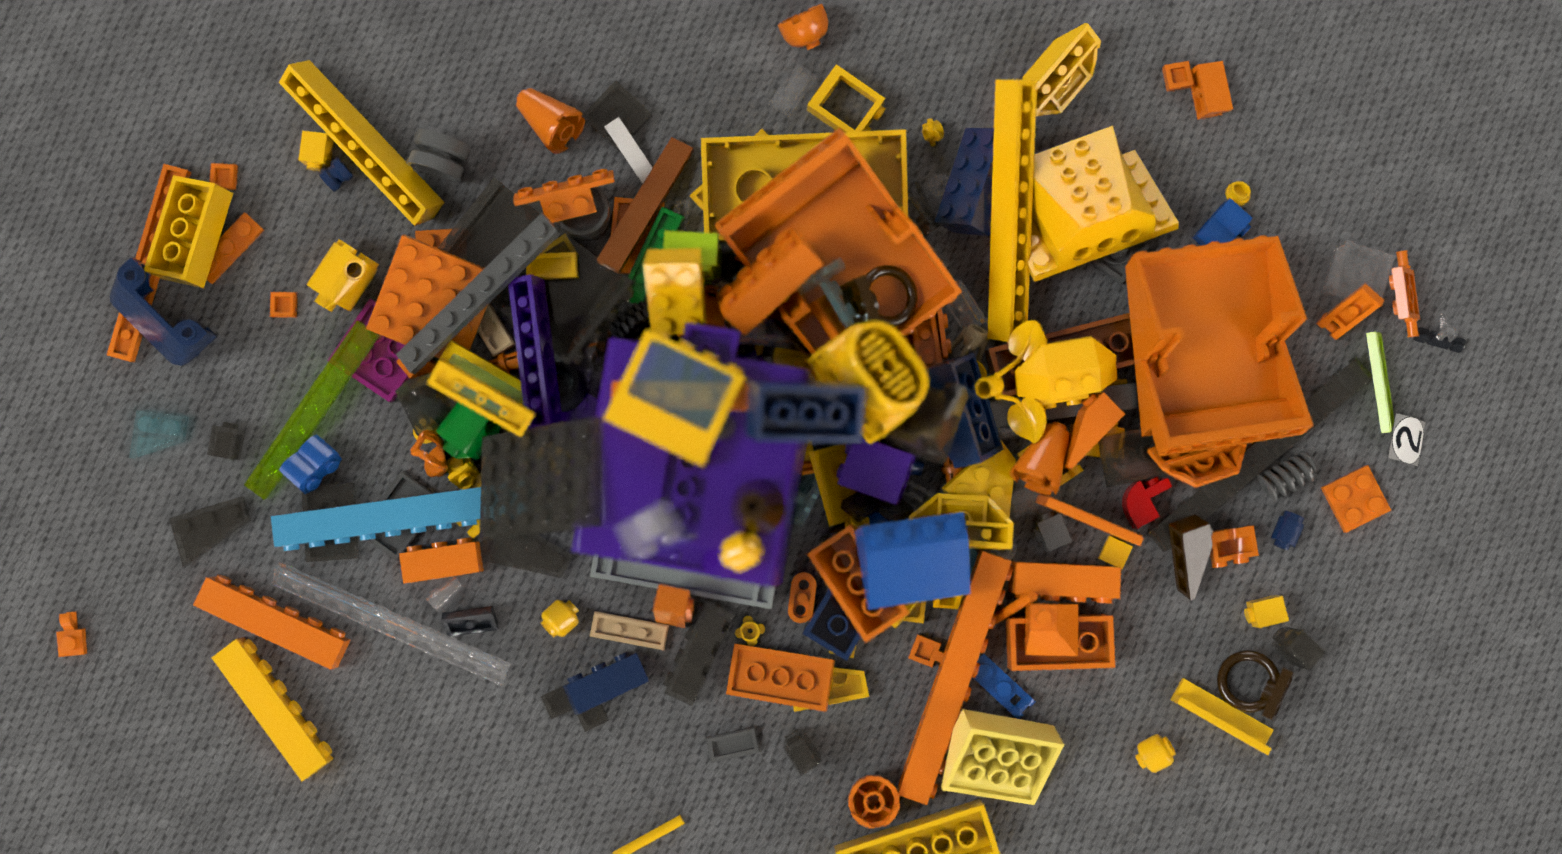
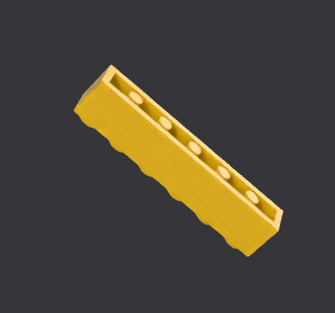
M245 637L235 639L212 657L213 661L300 780L308 779L333 760V757L330 755L332 754L331 747L325 741L321 742L316 736V727L311 721H305L300 714L302 713L300 705L295 700L291 701L286 695L287 688L280 680H275L270 673L272 672V667L266 660H261L256 654V645L250 639L246 640Z

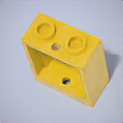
M836 64L807 104V111L834 130L840 127L844 132L871 131L870 123L873 119L878 121L886 110L883 107L885 98ZM841 80L874 103L856 130L822 108Z

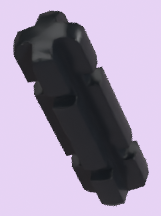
M1418 327L1419 336L1414 337V340L1417 342L1425 343L1426 341L1428 345L1446 350L1450 348V351L1461 353L1464 350L1466 340L1456 336L1452 338V335L1434 330L1429 332V329Z

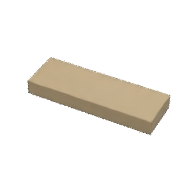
M594 611L590 637L665 650L669 625Z

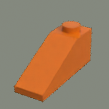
M1104 392L1090 393L1089 398L1082 401L1083 406L1078 410L1068 441L1064 468L1072 469L1125 415Z

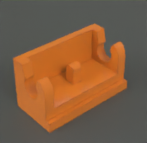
M1223 61L1198 64L1192 68L1191 73L1194 85L1191 87L1197 119L1220 116L1224 112L1233 110Z

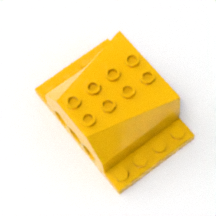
M1113 126L1034 154L1030 259L1027 262L1034 282L1179 228L1178 220L1136 150L1121 154Z

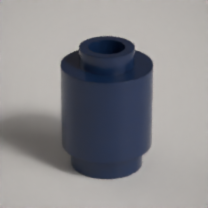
M1284 511L1283 516H1279L1271 535V539L1275 540L1273 545L1284 550H1289L1290 547L1295 548L1304 528V524H1302L1304 518L1295 513Z

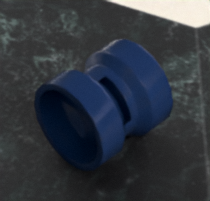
M338 157L331 161V166L323 168L318 172V175L333 192H336L341 187L342 182L349 181L354 177Z

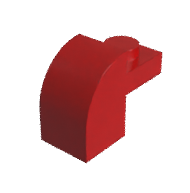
M1155 476L1144 482L1146 487L1143 486L1141 481H1134L1127 487L1122 498V508L1132 528L1138 529L1160 517L1150 498L1173 487L1168 478L1159 479L1158 476Z

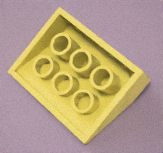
M962 709L953 728L941 788L944 791L1035 805L1064 743L1054 725Z

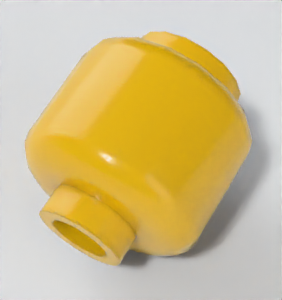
M740 531L723 541L720 558L727 568L731 567L737 572H742L760 561L763 546L754 533Z
M555 600L542 612L541 617L543 621L541 625L552 637H564L578 625L579 620L576 613L579 610L569 600L566 603L562 600Z
M1155 734L1137 745L1138 754L1135 757L1142 769L1147 767L1152 773H1156L1173 764V756L1176 755V752L1166 736L1162 738L1159 734Z

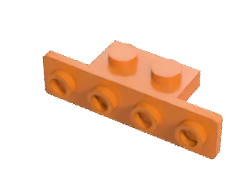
M599 169L594 171L592 175L585 177L574 175L569 177L567 181L560 183L550 181L544 183L542 187L535 189L525 187L519 189L514 194L513 202L515 206L540 200L544 215L552 223L596 213L597 209L591 188L614 183V171Z

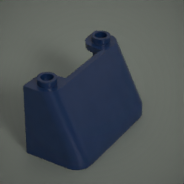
M130 257L118 269L110 293V302L169 362L179 366L188 364L218 336L209 327L203 329L193 320H183L173 328L145 300L154 291L149 283L151 274L146 273L144 270L145 263Z

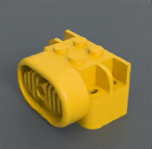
M869 321L863 324L852 325L806 360L822 382L855 383L865 387L862 436L869 445L885 436L918 409L928 390V374L920 358L896 328L881 321Z

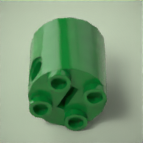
M469 387L465 391L474 398L479 394ZM488 398L485 402L486 405L492 407L493 409H495L497 405L495 402L489 400ZM457 401L436 429V432L443 438L444 446L442 448L458 460L462 458L478 460L502 426Z

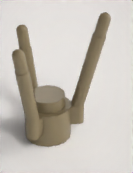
M970 324L969 327L965 326L960 335L951 343V350L964 339L962 343L965 347L959 356L967 354L970 349L976 350L979 347L976 360L981 363L985 347L989 341L986 338L988 333L985 329L975 324Z

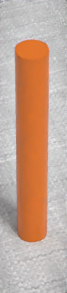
M1029 591L996 612L995 615L997 617L994 625L1037 599L1036 592Z

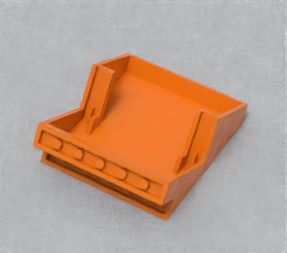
M840 127L715 223L718 232L745 266L748 267L756 261L757 255L763 249H769L776 242L775 240L784 230L788 231L791 227L813 248L823 265L791 293L788 301L777 306L784 320L812 355L830 342L831 339L821 327V324L808 305L828 292L849 325L852 326L839 287L855 278L866 275L870 270L878 266L891 265L904 270L915 283L918 294L916 309L905 323L894 327L902 336L911 334L916 326L924 320L931 319L940 308L955 301L957 296L962 293V290L915 224L897 206L847 134ZM881 276L871 284L870 290L877 298L879 305L878 313L880 315L892 317L904 310L907 303V292L900 280L893 276Z
M1261 235L1250 240L1238 238L1226 243L1215 241L1203 246L1191 244L1180 249L1163 248L1157 252L1149 253L1147 251H1139L1131 257L1125 266L1141 435L1142 437L1153 436L1159 457L1303 435L1313 426L1285 340L1307 318L1278 236L1267 237L1266 235Z

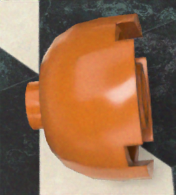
M818 4L807 11L780 22L777 26L788 44L797 48L806 46V49L810 50L821 44L819 39L828 30V18L823 4Z
M866 775L859 778L852 785L848 795V807L852 817L860 825L867 828L884 827L890 824L897 816L900 808L899 794L895 785L889 779L880 775Z

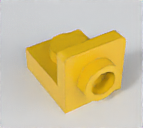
M452 456L445 463L448 466L449 481L460 489L471 484L474 481V477L478 474L481 475L471 458L458 460Z

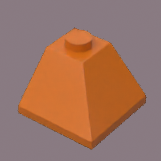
M1030 603L1027 605L1025 616V655L1078 656V604Z

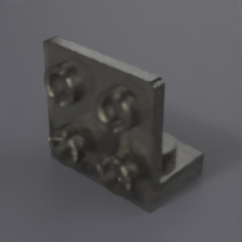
M432 372L406 381L395 391L417 436L425 430H436L455 405L452 397L427 384Z

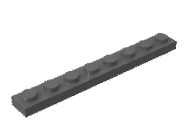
M541 213L396 354L410 373L416 374L561 234L546 215Z

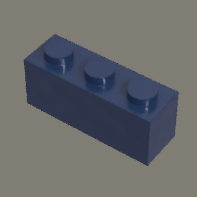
M626 651L615 656L616 662L606 666L605 662L591 667L592 673L584 677L582 673H578L568 678L569 683L564 685L563 688L574 713L580 714L649 682L637 653L630 655Z

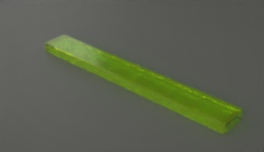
M357 320L245 482L244 486L263 500L268 498L284 476L279 471L281 465L291 455L298 452L300 447L310 438L379 338V334L367 330V325Z

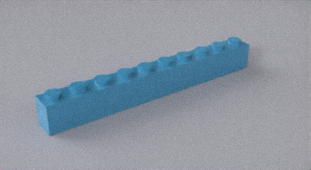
M522 481L271 516L274 547H283L284 551L299 550V544L309 543V548L325 546V541L334 540L335 544L349 543L350 537L360 536V541L376 539L375 534L385 533V537L401 535V530L407 529L411 530V534L427 532L426 527L436 526V530L452 528L451 523L461 522L463 527L477 525V520L486 518L487 523L503 521L502 516L512 515V519L528 518L527 513L534 512L531 482Z

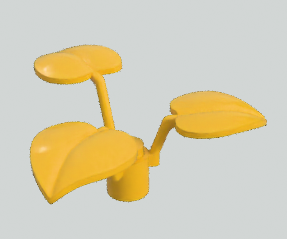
M1030 320L1016 327L1009 337V351L1018 356L1015 361L991 376H987L985 367L977 361L982 378L976 381L975 392L982 399L995 396L996 400L1003 399L1015 402L1016 404L1012 405L1007 413L1008 424L1017 435L1035 444L1041 439L1046 427V412L1043 405L1035 398L1025 397L1020 401L1017 397L1003 395L1001 392L1004 388V382L1000 378L1018 365L1022 359L1025 361L1040 345L1048 344L1040 323L1036 320Z

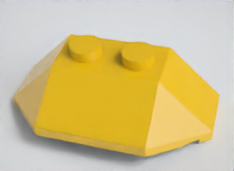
M1084 23L1055 39L1022 77V80H1037L1036 117L1061 114L1093 77L1101 40L1088 23Z
M1091 336L1040 345L1015 370L1017 396L1044 400H1055L1100 392L1117 380L1116 355Z
M937 493L909 515L910 520L963 512L970 549H1012L1014 523L989 496Z

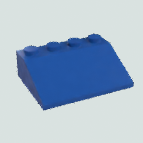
M963 512L861 526L854 531L868 610L970 594L968 534Z

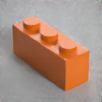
M472 537L457 539V545L448 546L447 541L431 543L432 548L423 550L422 545L406 547L407 552L399 553L403 584L484 571L480 541L472 542Z
M659 584L653 607L655 621L686 629L687 622L692 623L695 610L694 599L690 598V590Z

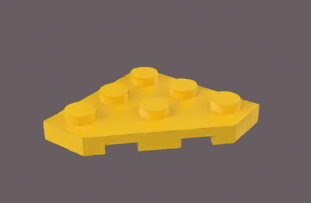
M1001 441L1002 451L982 463L966 466L945 484L942 490L945 494L989 496L1007 517H1010L1013 479L1010 476V470L1015 464L1016 459Z

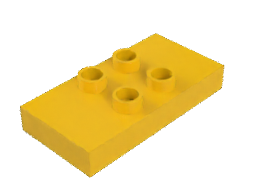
M906 130L845 132L894 202L908 216ZM832 133L701 138L704 233H717L720 242H726L718 232L715 223Z

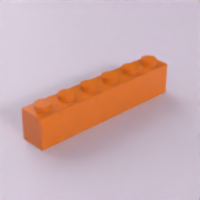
M217 574L216 577H206L193 606L330 670L338 668L350 643V639L344 637L346 634L344 631L334 627L329 630L322 626V621L313 617L305 619L299 616L300 611L295 608L286 606L284 609L277 606V600L264 595L260 598L254 595L255 590L250 587L232 585V579Z

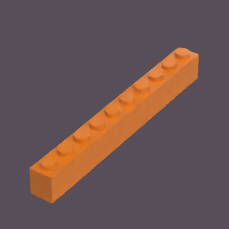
M979 549L970 575V594L963 595L943 658L939 664L897 787L899 796L925 805L928 804L929 798L934 799L938 788V784L935 781L937 775H942L945 769L946 760L943 758L946 750H949L953 728L961 713L960 709L963 701L967 702L970 697L971 687L968 686L971 677L976 678L979 671L980 663H977L979 654H984L987 648L988 639L985 637L988 629L992 630L997 617L994 614L996 605H1001L1004 599L1005 591L1002 590L1005 580H1010L1014 567L1010 566L1012 561L1008 558Z

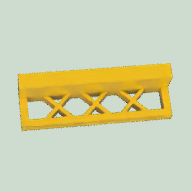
M1184 678L1181 679L1170 699L1171 701L1258 751L1269 755L1272 748L1266 746V743L1274 731L1272 728L1231 707L1228 703Z

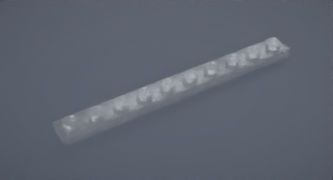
M279 562L274 568L272 585L501 686L504 685L508 677L511 663L499 657L492 656L481 651L479 648L458 641L454 637H449L435 631L431 627H426L408 617L401 616L385 607L367 601L363 597L351 594L340 587L333 586L315 576L301 572L292 566Z

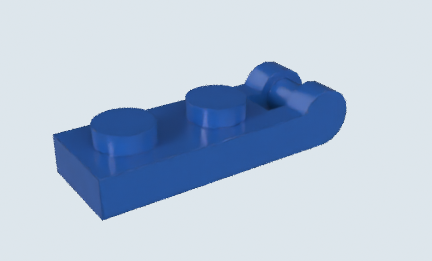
M981 654L977 660V663H980L979 671L974 679L1014 717L1021 719L1024 715V710L1028 706L1032 707L1036 701L985 654ZM1017 694L1021 700L1014 706L1010 700Z

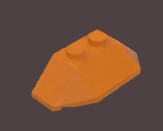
M1247 443L1161 457L1158 455L1156 446L1148 448L1147 452L1161 470L1176 480L1196 488L1239 474Z

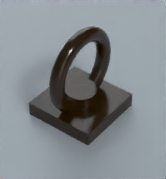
M891 265L878 266L870 270L866 275L855 278L839 287L852 325L863 324L869 321H881L893 327L899 326L912 316L917 306L918 294L914 281L904 270ZM881 276L897 278L906 289V306L896 316L886 317L878 313V301L875 294L870 290V286Z
M1244 650L1233 653L1223 661L1217 674V686L1222 698L1231 707L1243 712L1264 710L1262 716L1274 721L1293 680L1294 672L1283 668L1279 674L1276 665L1267 656L1256 651ZM1254 661L1262 665L1268 672L1270 678L1264 687L1260 700L1245 702L1236 698L1231 693L1227 679L1231 668L1237 663Z

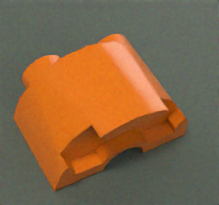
M1254 525L1213 531L1211 536L1212 549L1210 552L1212 568L1228 566L1227 561L1233 560L1234 564L1249 562V557L1259 556Z

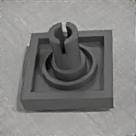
M1147 240L1089 263L1121 285L1126 279L1125 266L1131 257L1139 251H1147L1152 243Z

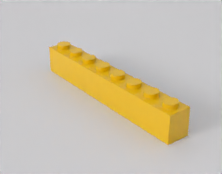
M310 60L289 64L279 84L414 226L432 220L445 202L412 167L406 164V161Z

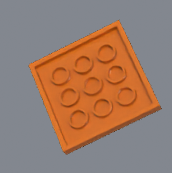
M403 234L366 329L406 345L484 267ZM488 305L452 339L454 342L468 350L471 349ZM448 343L434 357L440 358Z

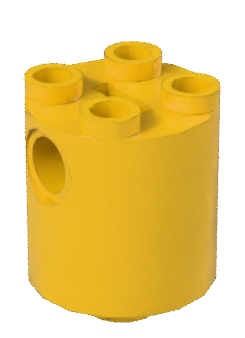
M338 239L336 243L332 244L306 285L319 293L314 302L332 312L336 305H339L351 312L378 271L377 267L379 264L361 252L356 256V249ZM352 263L351 268L347 270L348 265Z

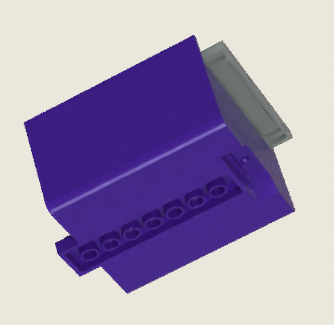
M686 323L683 341L695 347L693 352L702 356L704 352L710 353L718 357V363L725 367H728L729 363L743 369L742 375L748 378L746 383H749V380L816 382L812 373L808 370L738 359L740 331ZM609 338L571 551L593 555L590 577L658 589L659 584L690 590V595L772 609L776 586L784 582L807 442L754 441L745 435L747 411H729L707 456L710 459L705 468L604 420L603 418L611 403L612 381H622L640 343ZM650 344L633 379L636 382L731 383L733 380L732 377L669 347ZM662 410L704 431L709 430L718 412ZM753 480H764L772 483L782 492L786 502V513L781 524L774 531L765 535H756L763 546L760 561L742 572H737L731 567L727 568L720 558L723 541L743 531L733 520L731 501L737 489L743 484ZM755 501L751 504V512L757 510L758 506Z

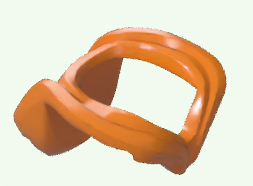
M425 430L420 433L416 443L410 449L411 454L425 461L424 469L429 477H441L448 470V466L445 464V450L442 448L444 442L436 433ZM425 439L437 445L429 454L420 450Z

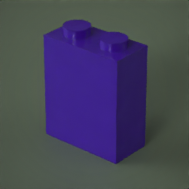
M863 437L861 442H847L845 453L848 455L845 463L840 464L836 475L839 478L838 484L900 505L916 456L877 442L869 445Z

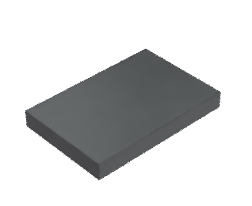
M401 471L380 501L435 493L406 472ZM410 529L401 530V535L385 537V533L375 534L376 539L368 541L394 560L399 561V553L406 552V547L412 544L419 533L411 534Z

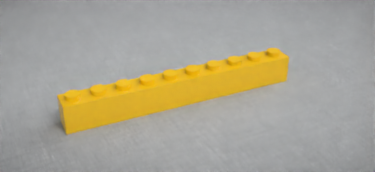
M995 80L987 338L1004 342L1009 341V337L1016 327L1028 321L1030 272L1027 262L1030 259L1037 80Z

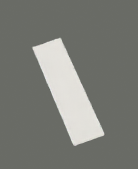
M618 117L604 127L643 184L652 170V166Z

